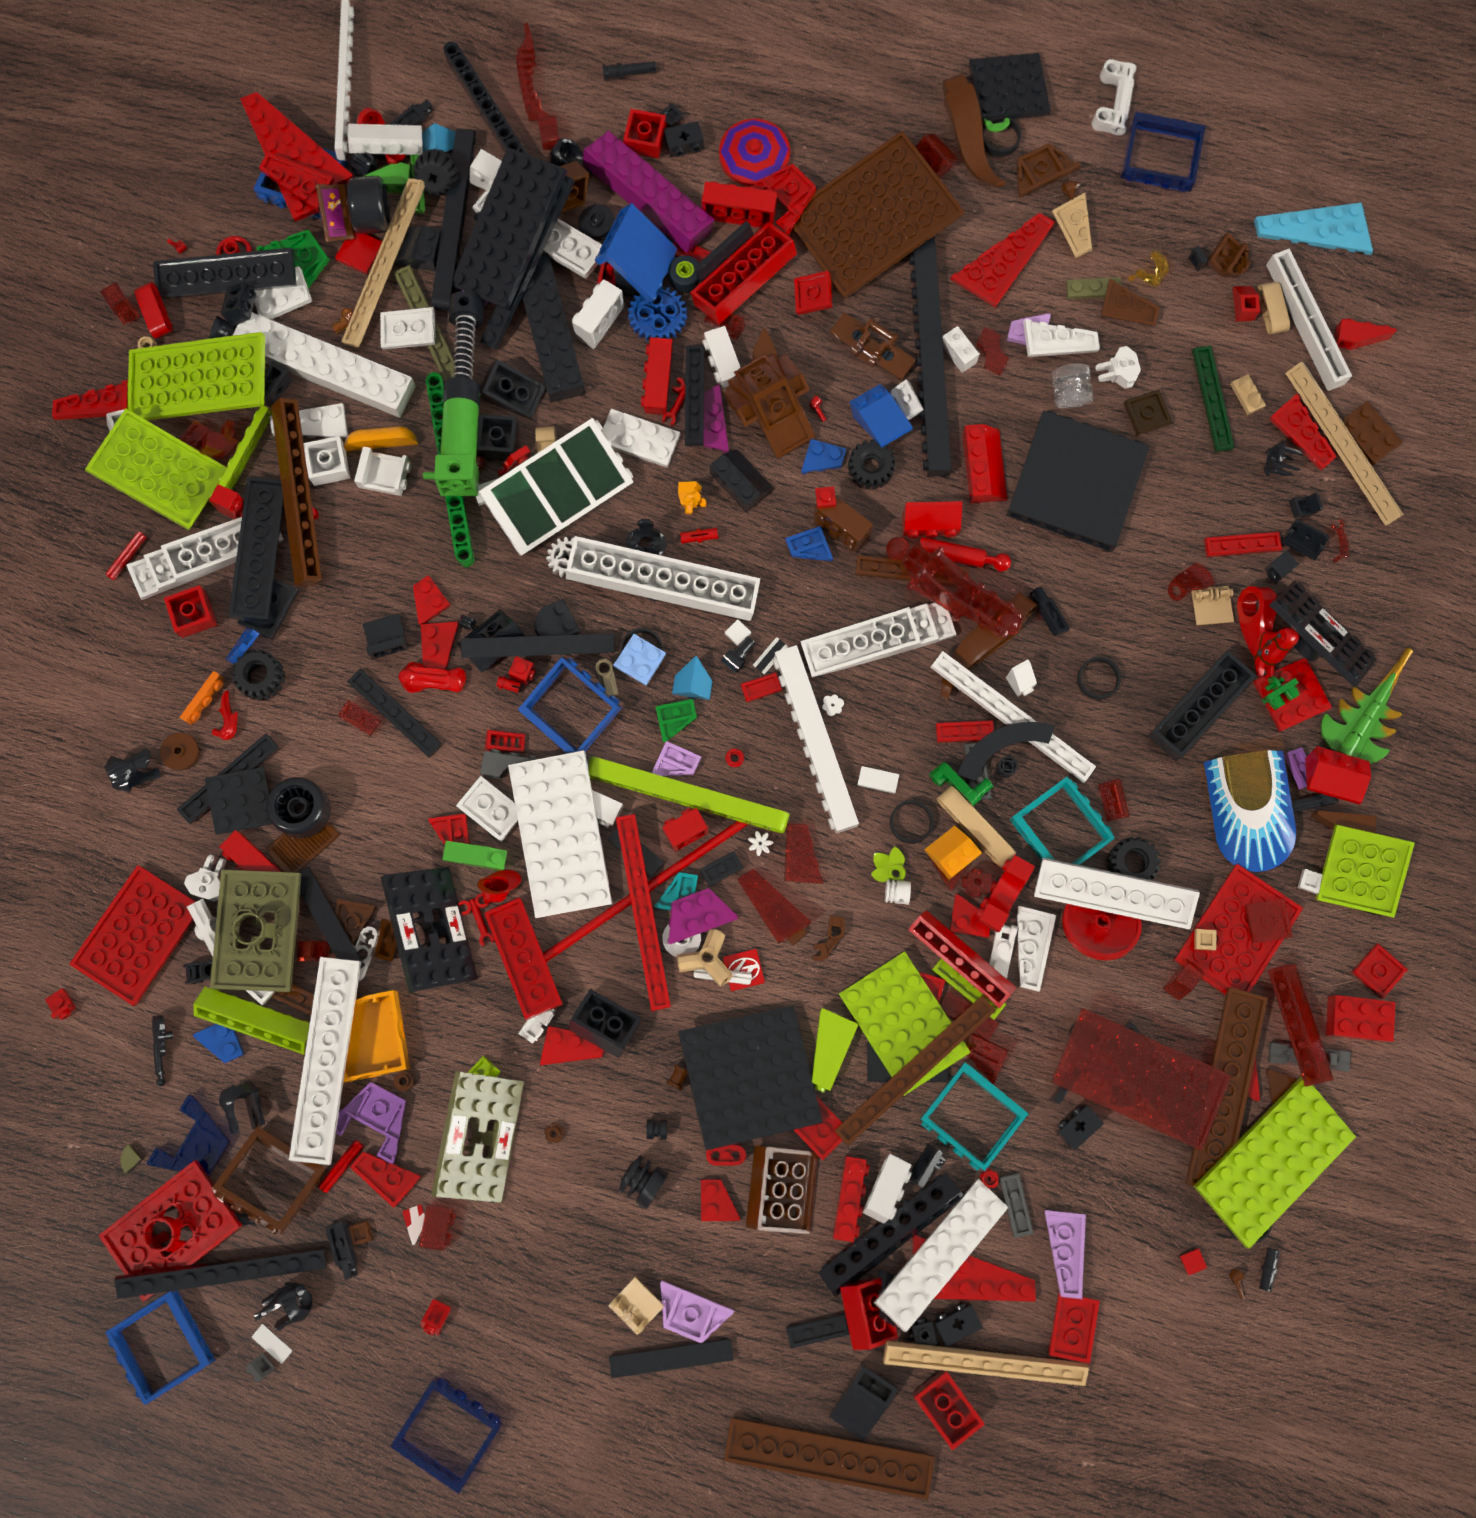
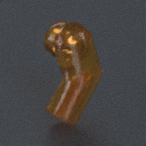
M349 308L342 309L340 321L332 324L335 333L348 327L353 314Z

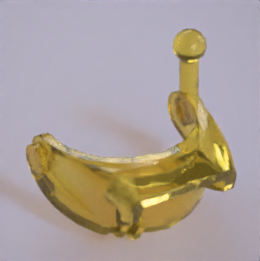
M1152 251L1150 256L1156 264V274L1152 275L1142 269H1138L1136 274L1128 277V280L1132 282L1136 277H1139L1149 285L1157 287L1168 273L1169 268L1166 258L1160 252Z

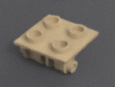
M1229 586L1191 589L1196 625L1234 622L1230 598L1233 596V589H1229Z
M636 1277L608 1305L637 1335L643 1331L645 1326L664 1307Z

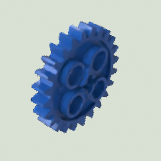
M661 286L657 290V297L654 300L660 301L659 304L647 302L641 306L640 302L643 296L641 294L640 297L634 295L635 302L630 301L631 308H628L630 314L628 318L631 321L630 326L634 327V333L639 332V338L645 335L647 342L650 337L670 339L669 336L676 338V332L681 333V327H685L684 321H687V315H685L687 314V308H684L685 301H682V296L676 297V290L670 293V287L663 290V286ZM668 311H673V312H675V313H673V314H671V315H670V314H667ZM643 314L649 315L646 318L641 317ZM658 324L663 325L662 328H657L655 326Z

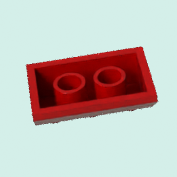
M962 501L906 502L902 513L903 536H908V538H918L919 536L935 538L945 535L947 538H952L959 535L962 521Z
M1317 746L1305 758L1307 790L1360 805L1371 779L1370 761Z

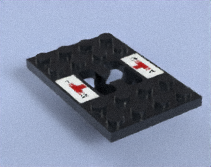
M1294 580L1269 605L1299 634V641L1294 647L1304 658L1314 662L1322 656L1353 687L1362 681L1377 659L1374 653L1363 647L1361 641L1356 636H1352L1320 605L1316 597L1310 596L1306 592L1305 587L1301 583H1297Z
M443 867L403 872L380 877L409 993L477 980L450 868ZM432 910H437L440 920L432 923L434 921ZM413 913H418L419 917L413 919ZM415 923L422 927L425 932L426 939L422 945L419 943ZM444 935L446 944H441L438 936Z

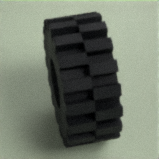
M870 439V443L864 440L862 445L858 443L856 448L852 449L849 456L848 473L849 476H852L854 483L858 482L857 486L865 485V489H869V486H871L872 490L877 489V486L881 488L885 482L888 483L895 468V456H893L892 449L888 450V445L880 447L878 443H874V439ZM868 459L877 461L878 469L876 471L866 470L864 467L865 461Z

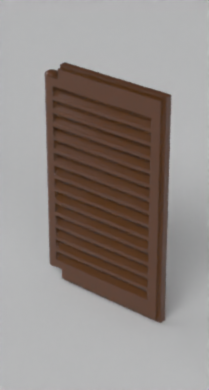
M329 822L319 833L309 838L297 839L283 833L267 847V850L270 851L268 855L283 872L298 873L337 839L340 834Z

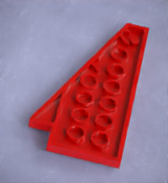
M258 92L240 98L265 155L270 153L332 176L334 179L333 185L348 183V180L353 177L346 168ZM278 184L295 222L320 212Z

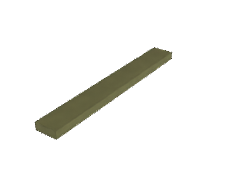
M410 265L393 272L410 309L430 308ZM435 320L436 345L427 346L445 382L450 378H454L453 374L456 372L453 370L455 367L453 362L455 360Z

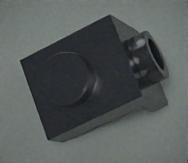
M1313 493L1308 497H1296L1289 500L1294 518L1310 517L1323 510L1318 493Z

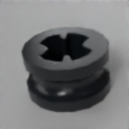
M461 615V621L458 622V625L473 631V624H476L477 621L471 617Z

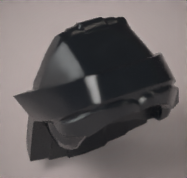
M560 138L551 150L550 163L563 166L577 161L589 172L590 178L592 172L582 164L583 153L578 144L572 139Z

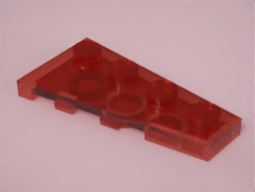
M754 869L737 878L738 883L778 944L811 924V921Z

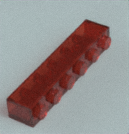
M1285 964L1267 970L1305 1087L1333 1081L1334 1078L1296 964Z

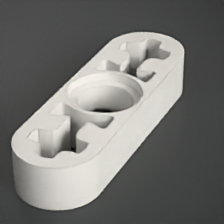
M365 927L361 931L355 946L357 951L366 949L368 952L367 958L363 960L365 966L360 969L359 981L364 978L372 958L378 930L373 927ZM373 931L374 939H370L368 942L369 945H372L371 948L361 945L362 942L366 943L368 940L365 934Z

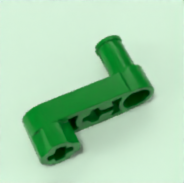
M942 762L929 773V777L937 786L941 787L947 782L972 806L976 805L981 800V797L993 788L992 783L987 778H984L974 789L970 788L945 762Z

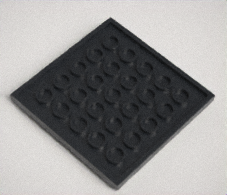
M794 1005L678 1031L705 1151L823 1123Z

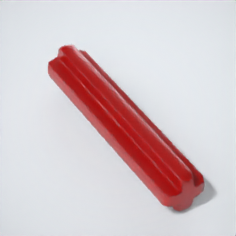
M138 531L105 575L111 580H115L147 537Z
M355 1140L318 1185L322 1192L327 1193L363 1149L364 1145L360 1141Z

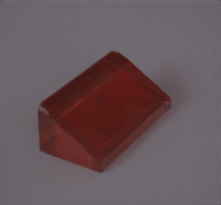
M1116 779L1098 784L1107 821L1130 817L1121 780Z

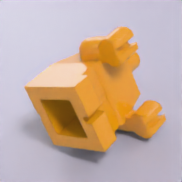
M679 482L678 494L680 503L685 508V514H693V508H697L698 505L701 507L707 506V501L701 498L699 493L702 487L698 482Z

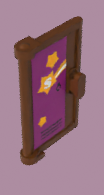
M315 185L325 235L324 241L329 243L336 240L355 239L349 215L346 185Z

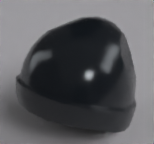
M217 315L211 327L209 339L232 336L235 329L228 321Z

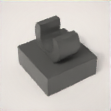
M264 1353L260 1354L246 1366V1372L251 1373L254 1377L253 1381L258 1383L276 1369Z

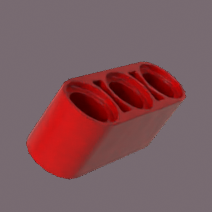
M150 282L135 289L134 293L150 334L157 339L172 332L171 321L156 285Z

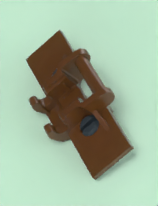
M844 312L831 329L830 334L850 346L852 354L872 368L875 365L880 366L902 381L916 362V359L894 345L899 335L886 330L874 322L875 319L870 318L863 325ZM870 328L888 339L889 342L882 341L879 344L870 337Z

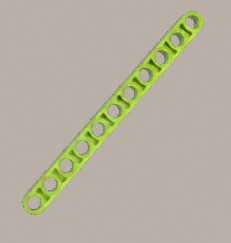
M590 756L587 763L591 779L694 809L697 808L701 811L777 833L785 832L790 816L789 813L601 758Z

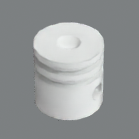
M887 879L885 903H888V901L893 903L894 901L895 904L909 905L911 882L900 880L896 882L892 880L890 882Z

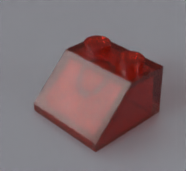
M925 134L915 146L939 179L958 160L936 134Z

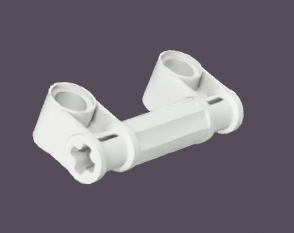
M1112 59L1105 62L1100 73V79L1105 84L1117 85L1114 109L1101 107L1096 111L1092 120V127L1095 130L1114 135H1123L1126 132L1125 121L1128 119L1134 84L1133 74L1136 72L1134 64Z

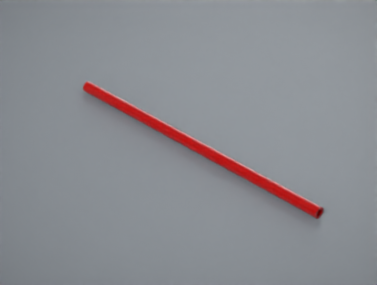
M736 821L649 880V892L749 824ZM630 894L545 951L543 955L546 962L632 904Z

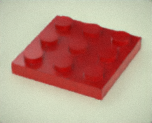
M1306 658L1274 671V677L1277 679L1280 677L1284 678L1281 686L1296 678L1299 683L1295 686L1300 693L1299 696L1291 701L1282 693L1280 696L1285 704L1276 710L1269 703L1265 704L1279 732L1332 708ZM1267 675L1253 681L1262 699L1274 691L1273 689L1267 691L1265 688L1269 685L1268 678L1270 677Z

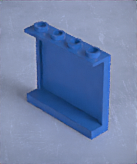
M630 203L619 211L595 261L599 265L607 261L643 296L640 302L642 306L647 302L651 303L657 297L656 292L662 286L664 276L669 272L668 267L675 259L674 255L677 248L633 203Z

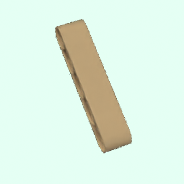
M953 786L948 787L936 798L944 810L999 867L1002 868L1006 859L1011 860L1016 855L1012 847Z

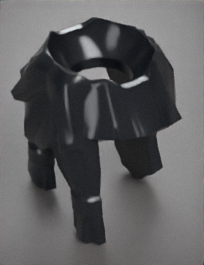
M650 519L639 520L637 522L639 527L628 532L625 545L629 549L661 556L667 547L665 536L653 527L654 522ZM644 537H649L653 540L650 541L651 546L647 548L639 546V541Z
M146 748L126 760L110 756L104 769L110 778L112 787L117 791L130 793L131 788L160 778L161 773L158 768L145 773L137 771L138 769L148 767L149 759L152 757L151 752Z
M250 1080L244 1081L239 1086L232 1085L220 1093V1107L226 1113L231 1133L239 1132V1124L234 1112V1101L241 1098L245 1099L252 1129L254 1130L258 1126L257 1118L260 1126L265 1125L261 1110V1099L258 1096L260 1090Z
M285 1282L284 1287L277 1289L273 1294L263 1299L262 1305L267 1306L254 1315L255 1321L282 1305L287 1315L275 1323L274 1329L276 1331H280L292 1323L302 1322L313 1308L312 1294L309 1293L304 1284ZM297 1298L300 1301V1306L297 1305Z

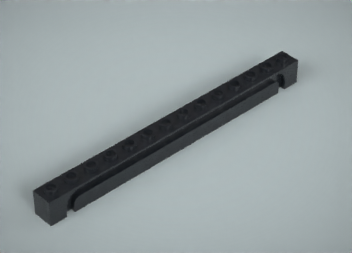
M934 236L909 255V264L913 265L910 279L911 282H914V287L912 288V299H915L913 316H916L914 333H917L918 337L915 338V350L919 352V355L916 356V366L920 367V373H917V383L921 384V390L918 391V399L922 401L923 411L920 412V418H923L921 436H924L925 441L922 442V453H925L926 459L923 460V470L927 471V477L949 476L951 472Z

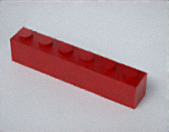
M927 910L908 929L998 1008L1016 990V986Z

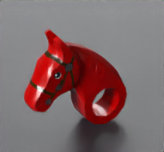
M1248 586L1242 590L1237 601L1240 628L1244 640L1255 658L1257 675L1262 677L1266 670L1267 676L1271 677L1274 675L1275 664L1282 661L1290 649L1299 641V634L1293 628L1288 627L1278 632L1273 631V624L1277 613L1269 605L1277 598L1276 593L1269 587ZM1259 599V609L1256 611V602Z

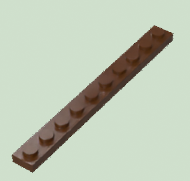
M983 995L980 996L834 1130L837 1135L849 1146L996 1011Z

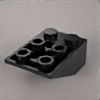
M861 1362L829 1417L864 1440L888 1408L898 1388L895 1384Z

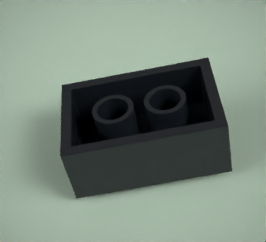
M590 989L572 1016L568 1030L613 1056L620 1058L638 1029L642 1018Z

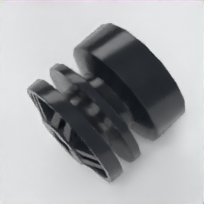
M640 1154L623 1175L618 1192L622 1194L628 1186L631 1189L626 1197L630 1198L634 1192L639 1193L636 1203L647 1210L669 1172L659 1166L653 1172H650L649 1168L652 1161L648 1160L646 1165L642 1167L641 1163L645 1157Z

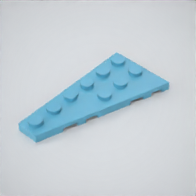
M1362 203L1260 216L1254 220L1257 236L1261 238L1291 240L1292 243L1304 242L1311 246L1329 249H1348V252L1360 251L1367 255L1373 253Z

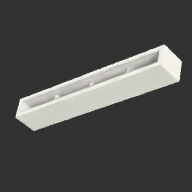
M1290 249L1273 254L1266 266L1274 282H1279L1281 285L1286 307L1327 391L1345 385L1352 377V374Z

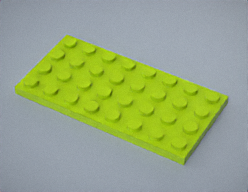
M262 332L129 350L127 409L145 420L264 406L265 334Z
M1301 1076L1194 1187L1244 1247L1249 1249L1356 1136L1306 1076Z

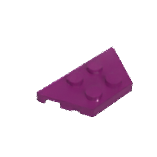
M716 385L704 393V446L727 453L729 449L720 385Z
M707 888L671 902L670 929L667 944L676 943L739 918L719 897Z

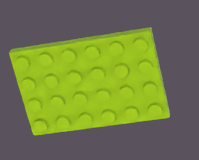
M125 408L85 468V471L190 531L210 499L212 491L219 484V478L225 473L227 467Z
M906 952L901 953L839 993L840 998L856 1023L859 1024L858 1026L891 1077L951 1024ZM962 1041L903 1096L971 1053L965 1043Z

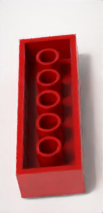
M768 222L690 292L694 305L717 324H721L797 254L794 240Z

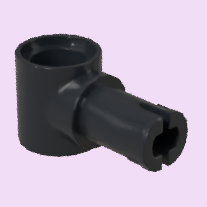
M747 636L738 648L728 650L721 663L736 674L745 664L746 655L755 645V641Z

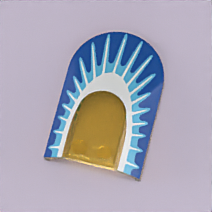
M1264 750L1223 756L1204 762L1203 766L1215 838L1224 858L1233 865L1238 864L1249 872H1264L1282 864L1291 854L1296 841V826L1283 751Z

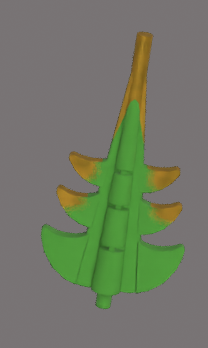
M1410 648L1405 649L1398 662L1370 696L1361 692L1357 687H1352V696L1356 704L1360 706L1359 709L1349 706L1344 699L1339 700V713L1346 722L1345 725L1335 722L1328 714L1324 715L1321 722V735L1325 744L1330 749L1370 761V764L1380 761L1389 753V749L1378 747L1371 742L1370 738L1383 739L1396 733L1395 729L1381 724L1379 718L1393 720L1402 716L1401 712L1390 709L1386 706V703L1404 665L1413 653Z

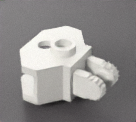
M1127 346L1120 347L1115 357L1111 358L1110 361L1095 366L1096 371H1109V373H1104L1098 377L1100 382L1111 380L1118 383L1124 389L1133 386L1141 371L1137 354Z
M209 855L203 868H200L196 873L188 875L184 884L190 894L215 902L219 898L221 870H224L226 860L220 858L213 872L211 868L215 856Z

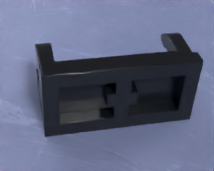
M1296 518L1286 531L1282 544L1316 560L1325 548L1324 545L1330 536Z

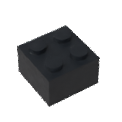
M479 414L476 450L479 458L507 459L517 451L519 433L517 417Z

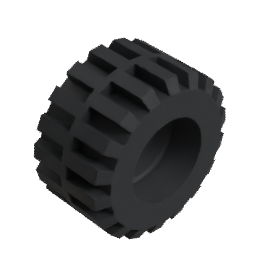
M253 649L250 650L251 653L249 654L246 651L243 653L244 657L241 658L239 656L237 658L239 662L233 664L235 670H232L231 675L234 676L232 680L236 684V688L253 700L263 701V698L269 700L271 699L270 695L275 697L277 695L276 691H281L283 688L280 686L281 683H285L283 678L285 672L282 670V664L269 652H264L260 649L257 652ZM262 666L267 667L266 678L258 684H251L250 675L253 670Z
M1129 837L1116 844L1110 850V857L1107 858V862H1109L1107 868L1114 873L1152 880L1156 877V872L1160 870L1158 864L1161 863V858H1157L1159 851H1155L1153 848L1156 846L1148 844L1149 840L1147 839L1141 840V837ZM1127 852H1135L1142 858L1143 869L1140 873H1133L1125 866L1124 857Z

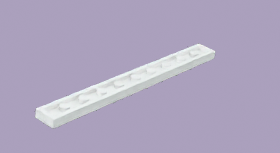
M341 0L335 151L338 160H345V152H348V141H346L348 126L346 124L350 121L347 107H350L348 92H351V82L348 78L352 76L349 62H352L350 47H353V39L350 33H353V21H351V18H354V8L350 6L349 0Z
M942 651L930 667L1006 725L1036 722ZM1052 734L1049 744L1028 741L1083 783L1086 782L1096 768L1095 765L1054 734Z

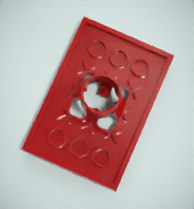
M194 1160L98 1235L124 1275L193 1265L242 1227V1224L227 1202L224 1201L223 1203L214 1196L212 1190L214 1183L198 1160ZM171 1206H175L179 1212V1217L176 1219L164 1216ZM157 1221L166 1222L170 1226L172 1236H174L167 1247H161L170 1238L165 1230L155 1236L152 1235L153 1225ZM186 1225L189 1226L193 1232V1237L188 1241L179 1240L181 1229ZM164 1251L173 1252V1253H171L169 1256H167V1255L164 1253ZM155 1294L141 1295L139 1297L145 1302Z

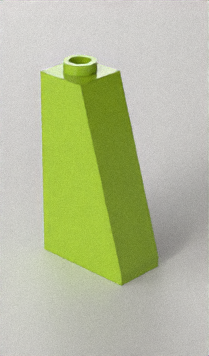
M823 1008L819 1013L812 1083L815 1084L814 1089L825 1093L826 1090L830 1091L859 1024Z

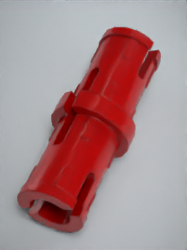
M717 527L703 530L696 528L695 531L680 532L681 544L690 542L702 543L705 540L718 539Z

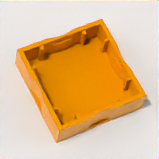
M391 990L357 999L355 1001L343 1083L410 1070L398 991Z

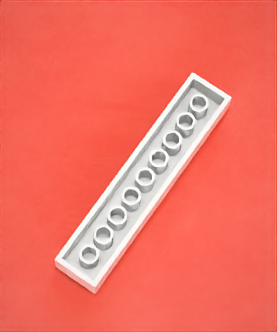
M251 313L250 320L239 323L232 335L262 332L265 334V363L270 365L273 361L291 374L401 418L416 387L410 376L255 313Z
M574 536L566 570V579L748 621H751L754 613L760 578Z

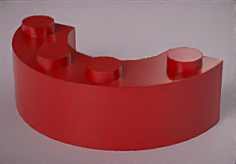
M1016 855L1011 860L1006 859L1001 868L1004 870L997 882L995 880L992 882L988 889L991 892L989 897L985 896L980 904V909L975 916L978 918L977 921L999 933L1009 916L1012 905L1027 883L1035 866Z

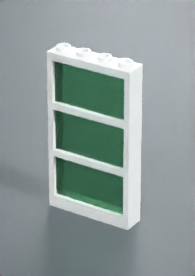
M591 418L478 492L520 556L633 483L632 473L622 465L623 459L620 454L613 451L611 447L613 444L609 437H605L601 432L603 428L598 420L594 421Z

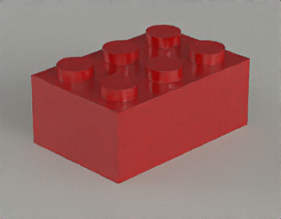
M1340 995L1328 996L1326 1036L1384 1043L1394 1042L1395 1002Z
M868 1277L840 1287L853 1350H871L886 1344L887 1341L898 1339L896 1327L880 1318V1308L874 1303L879 1297L878 1290H882L881 1277Z
M940 1370L912 1392L915 1400L952 1451L985 1425L945 1370Z

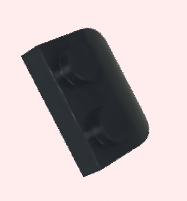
M564 599L544 606L539 611L534 623V630L537 636L578 635L581 631Z

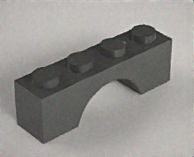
M490 749V752L484 751L480 774L482 777L502 780L509 772L508 765L537 760L539 757L528 756V758H523L517 753L510 752L509 755L501 754L502 751Z

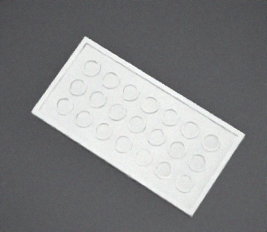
M585 751L508 765L535 918L613 904Z

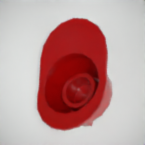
M507 869L497 871L480 879L477 886L482 891L484 902L487 904L504 901L509 891L520 884L521 876L518 872Z

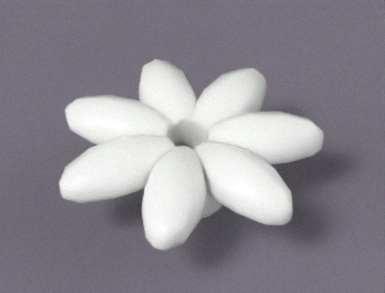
M756 831V839L748 838L753 843L749 847L750 851L757 849V856H760L762 850L769 853L767 846L772 845L773 842L766 840L768 833L763 834L761 837L760 833Z

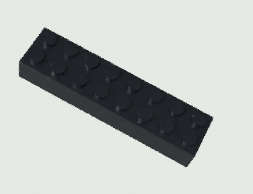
M548 253L543 254L537 263L522 298L550 403L585 395L586 392Z

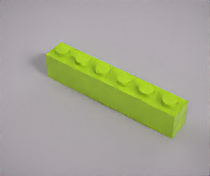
M204 987L193 1004L194 1016L305 1055L310 1022L293 1018L291 1015L276 1012L271 1008H265L254 1002H248L234 995H228L208 987Z

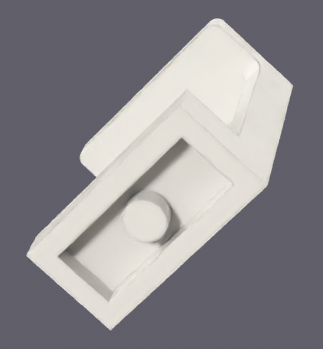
M363 447L354 482L358 488L402 496L403 490H406L407 487L406 476L411 471V462L407 455H403L401 458L372 452L371 448Z

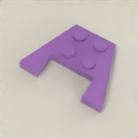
M370 1082L339 1112L336 1134L342 1136L351 1118L358 1120L387 1136L377 1156L394 1164L407 1100Z

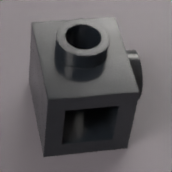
M926 1317L917 1318L915 1323L912 1324L911 1329L908 1330L910 1342L920 1345L937 1346L932 1321L930 1319L927 1320Z

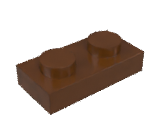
M382 919L371 957L392 962L397 943L391 920Z

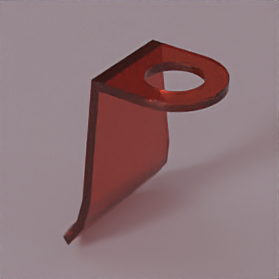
M1195 562L1171 581L1168 586V594L1171 599L1179 601L1190 591L1213 586V577L1204 566ZM1173 586H1178V587H1179V589H1180V595H1179V596H1175V595L1173 594V592H1172Z

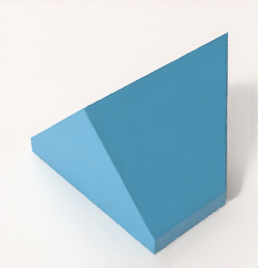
M434 123L422 132V152L430 149H440L444 152L453 150L455 131Z
M697 656L675 675L672 695L710 700L712 680Z

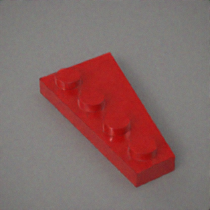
M128 380L121 381L122 384L115 386L113 384L106 385L101 390H88L83 395L78 396L74 394L53 400V419L106 417L107 413L127 409Z

